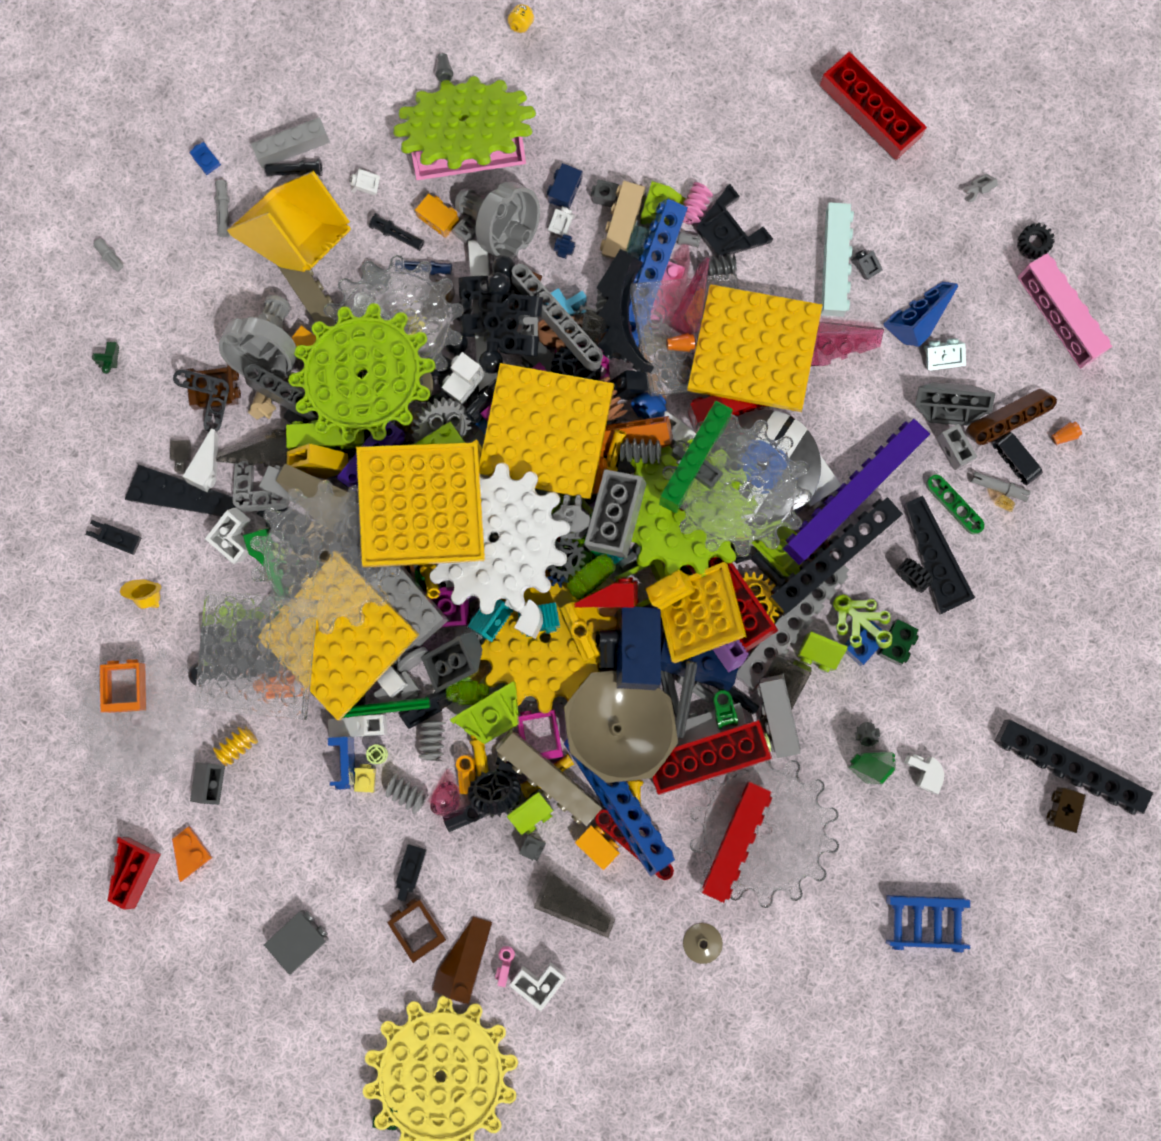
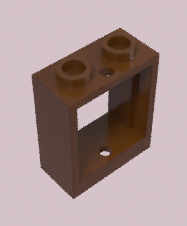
M414 898L406 904L408 908L401 912L398 909L389 915L391 919L387 922L412 963L448 939L423 898L420 900ZM419 907L437 936L416 951H413L395 922Z

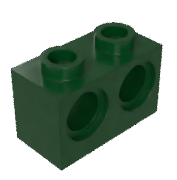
M899 619L893 621L889 630L892 634V644L887 648H881L878 656L897 665L907 663L911 655L909 650L912 645L916 644L919 635H917L919 629ZM901 630L907 632L908 638L906 640L901 638ZM893 647L899 649V657H895L892 654Z

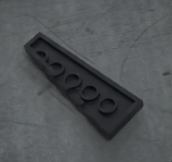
M138 465L125 500L130 502L220 517L227 510L236 508L231 496L211 489L205 492L187 483L185 480Z
M922 495L905 503V509L923 566L934 580L930 584V588L939 615L975 599L924 496Z

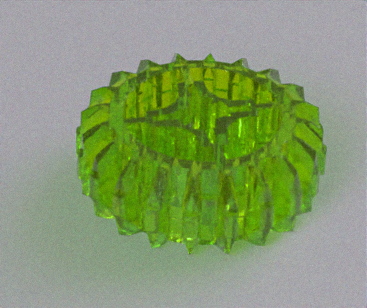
M606 554L593 559L570 580L567 587L570 593L577 599L586 597L613 574L616 565L613 563L614 561Z

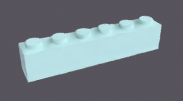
M829 202L826 208L822 283L823 305L821 315L843 317L850 308V300L847 299V293H850L851 282H848V275L851 274L852 265L849 264V258L852 256V246H849V243L853 237V228H850V222H853L854 218L851 204Z

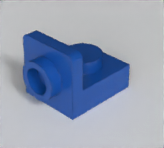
M205 142L195 145L189 152L206 175L221 166V163L209 150Z

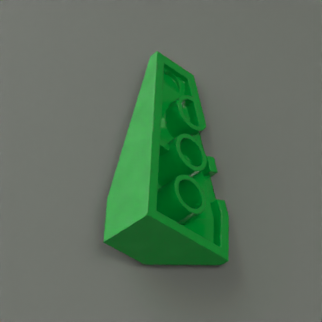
M893 752L855 754L849 761L851 765L848 768L864 783L882 785L896 770V764L894 763L896 755Z

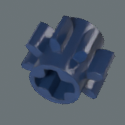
M563 234L562 238L557 237L554 251L558 252V257L567 259V255H573L576 242L572 241V236Z
M558 567V568H556V569H558V570H560V571H564L566 568H563V567H562V569H559V567ZM555 575L547 577L548 580L552 579V587L558 583L559 587L562 588L563 582L569 583L565 577H561L559 582L557 579H554Z

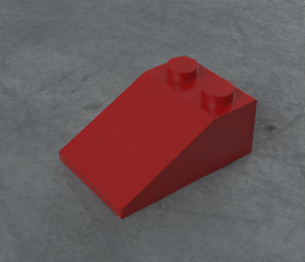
M621 577L618 581L574 603V607H635L638 604V580H633V577Z

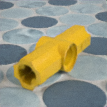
M570 602L561 607L560 610L583 661L587 662L595 659L600 654L579 608L574 607L576 602ZM583 628L585 630L584 635H575V629Z

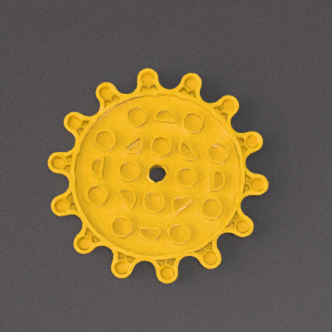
M545 570L546 578L551 576L548 570ZM577 571L575 572V578L572 575L568 576L569 583L563 582L562 588L556 583L555 586H551L549 591L541 593L533 587L527 588L524 591L523 597L526 602L524 606H526L529 599L536 605L556 602L560 628H556L557 632L549 633L551 636L549 642L543 643L540 641L539 637L545 631H540L536 639L526 637V634L522 635L521 631L515 628L519 618L518 613L513 610L511 616H509V619L504 623L493 641L490 642L485 639L484 643L481 644L483 650L480 660H488L492 666L491 671L485 676V684L492 688L501 683L508 685L515 680L518 706L524 698L532 696L537 700L539 711L548 713L551 711L552 702L556 697L562 696L569 701L591 673L600 672L598 667L599 656L587 662L583 661L560 610L564 605L570 602H577L600 590L596 589L591 593L582 592L580 589L582 575ZM503 598L500 599V600H502L503 602H506V601H507V599H503ZM578 607L599 652L595 639L596 631L598 629H616L617 618L614 616H602L599 613V607ZM579 627L575 629L574 633L577 636H582L585 630Z

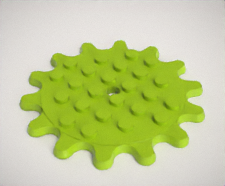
M472 76L467 83H460L457 86L453 85L449 80H444L440 84V90L435 93L417 92L415 101L418 104L416 106H404L399 109V118L407 121L395 125L393 134L396 137H408L401 144V151L403 153L423 152L420 157V163L423 165H430L438 159L447 160L449 169L460 168L462 162L467 159H474L479 165H487L491 162V153L495 151H502L508 154L513 153L517 148L512 139L515 137H528L532 134L533 131L530 125L522 122L526 119L534 118L536 111L532 106H520L521 103L527 100L524 91L505 92L507 84L504 80H497L491 85H484L477 76Z
M376 303L370 304L362 317H355L349 307H341L337 312L338 322L336 325L327 326L321 321L315 322L312 325V332L316 336L315 343L311 346L299 345L295 348L294 355L304 362V368L300 372L291 374L288 381L291 386L302 387L305 390V396L297 402L296 410L301 414H306L310 411L318 413L319 418L315 424V430L319 434H325L332 427L339 426L342 429L343 441L347 444H352L355 442L358 433L367 429L375 440L380 441L386 437V425L388 422L397 420L402 425L411 424L413 416L408 410V405L412 401H426L429 399L430 391L420 384V377L434 371L435 362L432 359H424L418 355L419 349L427 342V335L423 332H417L413 335L406 334L404 327L407 324L408 317L405 313L399 312L392 319L384 320L380 315L381 308ZM367 370L368 373L363 379L358 377L359 371Z
M693 439L686 442L684 451L688 449ZM670 444L667 447L661 448L660 464L657 459L654 464H651L650 459L645 464L642 458L639 463H636L633 457L630 462L635 469L633 475L643 477L646 482L631 541L640 547V552L636 558L637 564L646 567L653 560H661L665 564L666 576H671L672 573L680 570L683 565H690L697 574H704L705 569L710 568V559L718 557L728 564L733 563L736 560V553L731 548V542L737 538L749 540L753 536V530L742 522V515L755 511L757 502L753 498L743 497L739 493V488L748 480L747 474L744 471L727 472L724 469L727 454L723 450H717L705 460L722 471L723 476L711 490L695 479L683 502L686 505L688 504V509L685 511L678 510L676 514L659 505L660 496L678 466L677 460L671 456L673 449L670 447Z

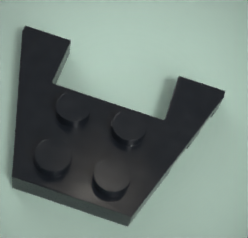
M731 184L727 185L724 192L718 197L715 204L696 227L698 234L717 258L719 255L725 257L727 254L732 255L770 244L773 241L772 236L764 226L750 236H747L726 208L740 198V195Z

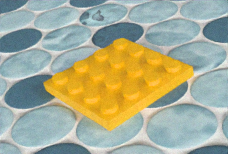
M722 562L705 569L704 574L695 573L690 575L689 578L695 592L660 610L672 662L683 661L746 637L727 563Z

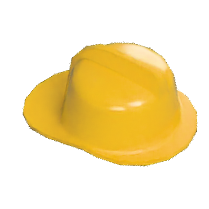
M145 579L132 580L120 588V594L124 598L132 600L138 608H158L162 586L159 583Z

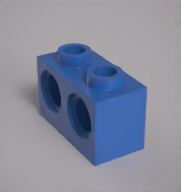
M870 621V623L874 625L879 631H883L873 621ZM860 625L862 653H855L854 647L850 645V638L844 645L848 647L845 653L862 666L879 649V646L876 643V638L870 640L867 637V630ZM854 639L853 642L857 643L859 640Z

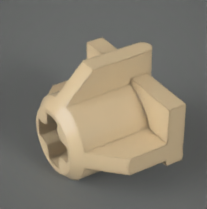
M257 391L251 408L247 413L256 420L263 416L270 419L273 411L276 410V406L272 404L270 398Z

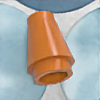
M685 333L666 339L667 350L685 352L694 350V335Z
M1076 421L1073 423L1069 422L1051 435V438L1055 445L1079 439V436L1082 435V430Z

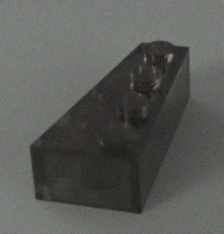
M550 869L548 870L534 909L609 938L616 920L615 916L562 879Z

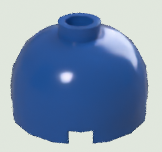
M644 392L631 400L632 409L639 418L663 417L665 411L667 412L666 400L661 395L657 396L652 392Z

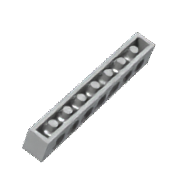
M823 565L819 568L818 572H824ZM843 565L831 576L833 579L832 584L823 582L816 588L821 593L820 599L814 598L811 593L785 616L781 615L775 623L778 632L755 647L743 665L738 668L736 678L751 690L755 687L757 688V685H760V678H763L767 672L770 674L777 666L775 661L779 657L782 659L789 651L787 649L790 643L794 644L801 636L799 634L802 628L807 629L812 623L811 617L813 614L816 613L818 615L825 605L822 603L825 599L828 598L830 600L836 593L834 588L838 583L842 585L848 578L846 573L850 569ZM801 604L809 607L808 614L801 612ZM789 619H794L797 622L796 629L789 627ZM777 634H783L785 636V642L783 644L777 642ZM766 648L773 651L771 659L766 658L764 655ZM754 663H758L761 666L759 674L752 671Z

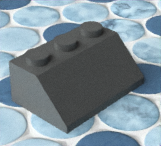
M475 632L460 635L421 657L436 693L478 672L483 649Z

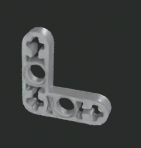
M246 457L236 461L233 488V504L236 508L245 512L285 509L289 505L290 501L284 498L281 500V503H278L277 500L280 497L267 491H253V463ZM244 464L248 465V467H245L246 475H244V471L241 468L244 467ZM248 481L247 487L239 488L240 482ZM266 497L264 504H257L258 498ZM242 499H245L246 502H243V505H240L239 502H242Z

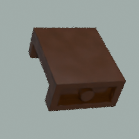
M228 364L226 368L196 371L194 368L186 369L225 379L229 383L226 406L239 404L238 398H241V391L237 387L236 381L239 380V373ZM191 375V379L187 378V381H190V386H193L192 381L195 375ZM200 377L196 380V385L199 388H204L207 386V381L205 378ZM220 382L219 385H215V388H218L217 395L213 394L212 397H220L224 400L225 396H221V392L226 390V387ZM188 389L189 406L194 410L206 409L210 394ZM215 400L211 403V408L222 406L220 401Z

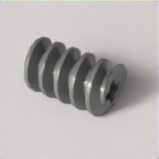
M727 254L725 259L723 255H719L718 261L715 256L711 257V261L708 257H705L703 262L700 258H697L698 276H702L703 281H706L708 275L711 280L714 279L715 274L718 279H721L723 273L725 278H728L731 272L734 278L737 271L735 254H733V258L730 254Z
M626 438L625 442L621 444L620 461L624 462L626 457L630 463L634 457L636 463H639L642 458L645 464L648 459H650L651 464H654L656 459L660 464V441L657 440L655 445H653L652 440L649 439L646 445L644 439H641L640 443L637 444L636 438H634L632 444H630L629 439Z

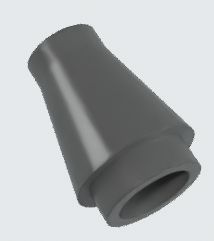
M445 53L437 56L435 75L440 82L444 80L451 81L454 75L448 55Z

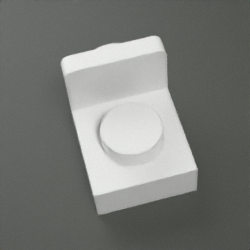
M358 169L350 178L351 192L355 193L356 190L376 195L380 176Z
M564 206L561 209L556 208L548 230L561 236L563 234L567 235L575 214H572V210Z

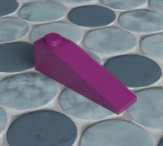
M454 587L440 588L439 597L432 599V601L449 619L441 628L468 626L470 624L468 599L466 598L463 604L456 605L451 601Z

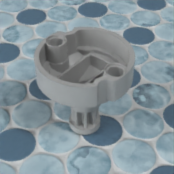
M504 182L487 196H480L474 190L464 188L455 199L456 210L464 215L468 214L476 220V238L480 247L496 257L508 256L511 259L516 257L519 250L528 247L536 233L540 219L539 200L532 190L515 182Z
M277 295L267 296L264 301L263 312L257 318H236L227 324L219 341V351L222 358L231 368L244 375V368L249 364H255L282 380L289 376L297 358L294 355L296 348L294 341L282 330L284 317L290 312L289 302ZM252 374V375H250L249 377H250V378H254V377H256L257 375H256V374Z

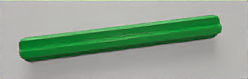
M418 698L353 706L343 718L430 708V699Z

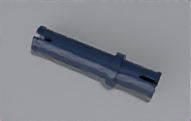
M396 260L395 271L430 273L432 276H435V274L452 275V263H436L434 260H431V262Z

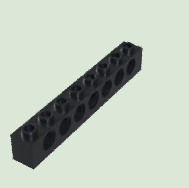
M888 497L883 501L881 498L871 505L874 508L869 513L865 510L857 517L859 521L855 525L850 523L843 529L844 534L840 538L836 535L828 542L830 546L826 550L822 547L814 554L816 558L812 562H809V560L804 562L799 567L801 571L795 575L793 572L785 579L787 583L784 586L780 587L778 585L770 592L772 594L769 598L770 602L783 616L903 515ZM873 515H880L882 521L876 522L873 518ZM860 526L867 529V535L860 533ZM846 538L851 539L853 547H847L844 540ZM830 551H836L839 558L837 560L832 559ZM821 563L824 566V572H818L815 564ZM801 576H807L810 583L808 585L803 584ZM792 588L795 591V597H789L786 594V589Z
M1010 719L1004 720L995 741L1000 743V748L1007 751L1012 749L1018 752V757L1024 760L1031 759L1035 761L1034 765L1039 768L1046 769L1047 767L1053 770V775L1062 779L1066 777L1071 780L1070 783L1079 788L1082 786L1088 788V793L1094 796H1104L1107 798L1106 802L1114 806L1119 804L1125 807L1124 811L1129 814H1144L1153 796V792ZM1017 736H1020L1022 738V744L1020 746H1018L1015 741ZM1035 745H1038L1040 748L1038 755L1033 751ZM1053 754L1058 758L1056 764H1053L1051 760ZM1071 763L1075 765L1074 773H1071L1069 770ZM1090 772L1093 775L1092 782H1089L1087 779V775ZM1107 782L1111 784L1110 791H1107L1105 788ZM1125 791L1129 794L1127 801L1123 797Z

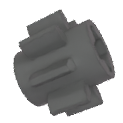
M864 722L857 727V732H855L856 741H861V745L866 747L873 746L876 742H879L880 729L875 728V724Z

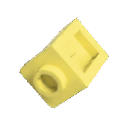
M360 764L359 768H354V792L374 793L376 769H371V765Z

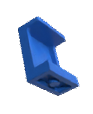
M354 737L328 738V746H340L341 781L329 782V785L335 786V790L351 789L350 785H355Z

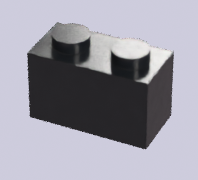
M625 370L610 380V383H614V390H617L614 398L620 397V400H632L637 395L648 390L647 372L645 371L640 373L638 371Z

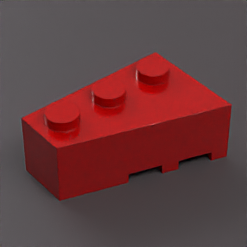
M118 837L117 856H114V875H111L107 901L123 910L135 909L161 853L129 837Z

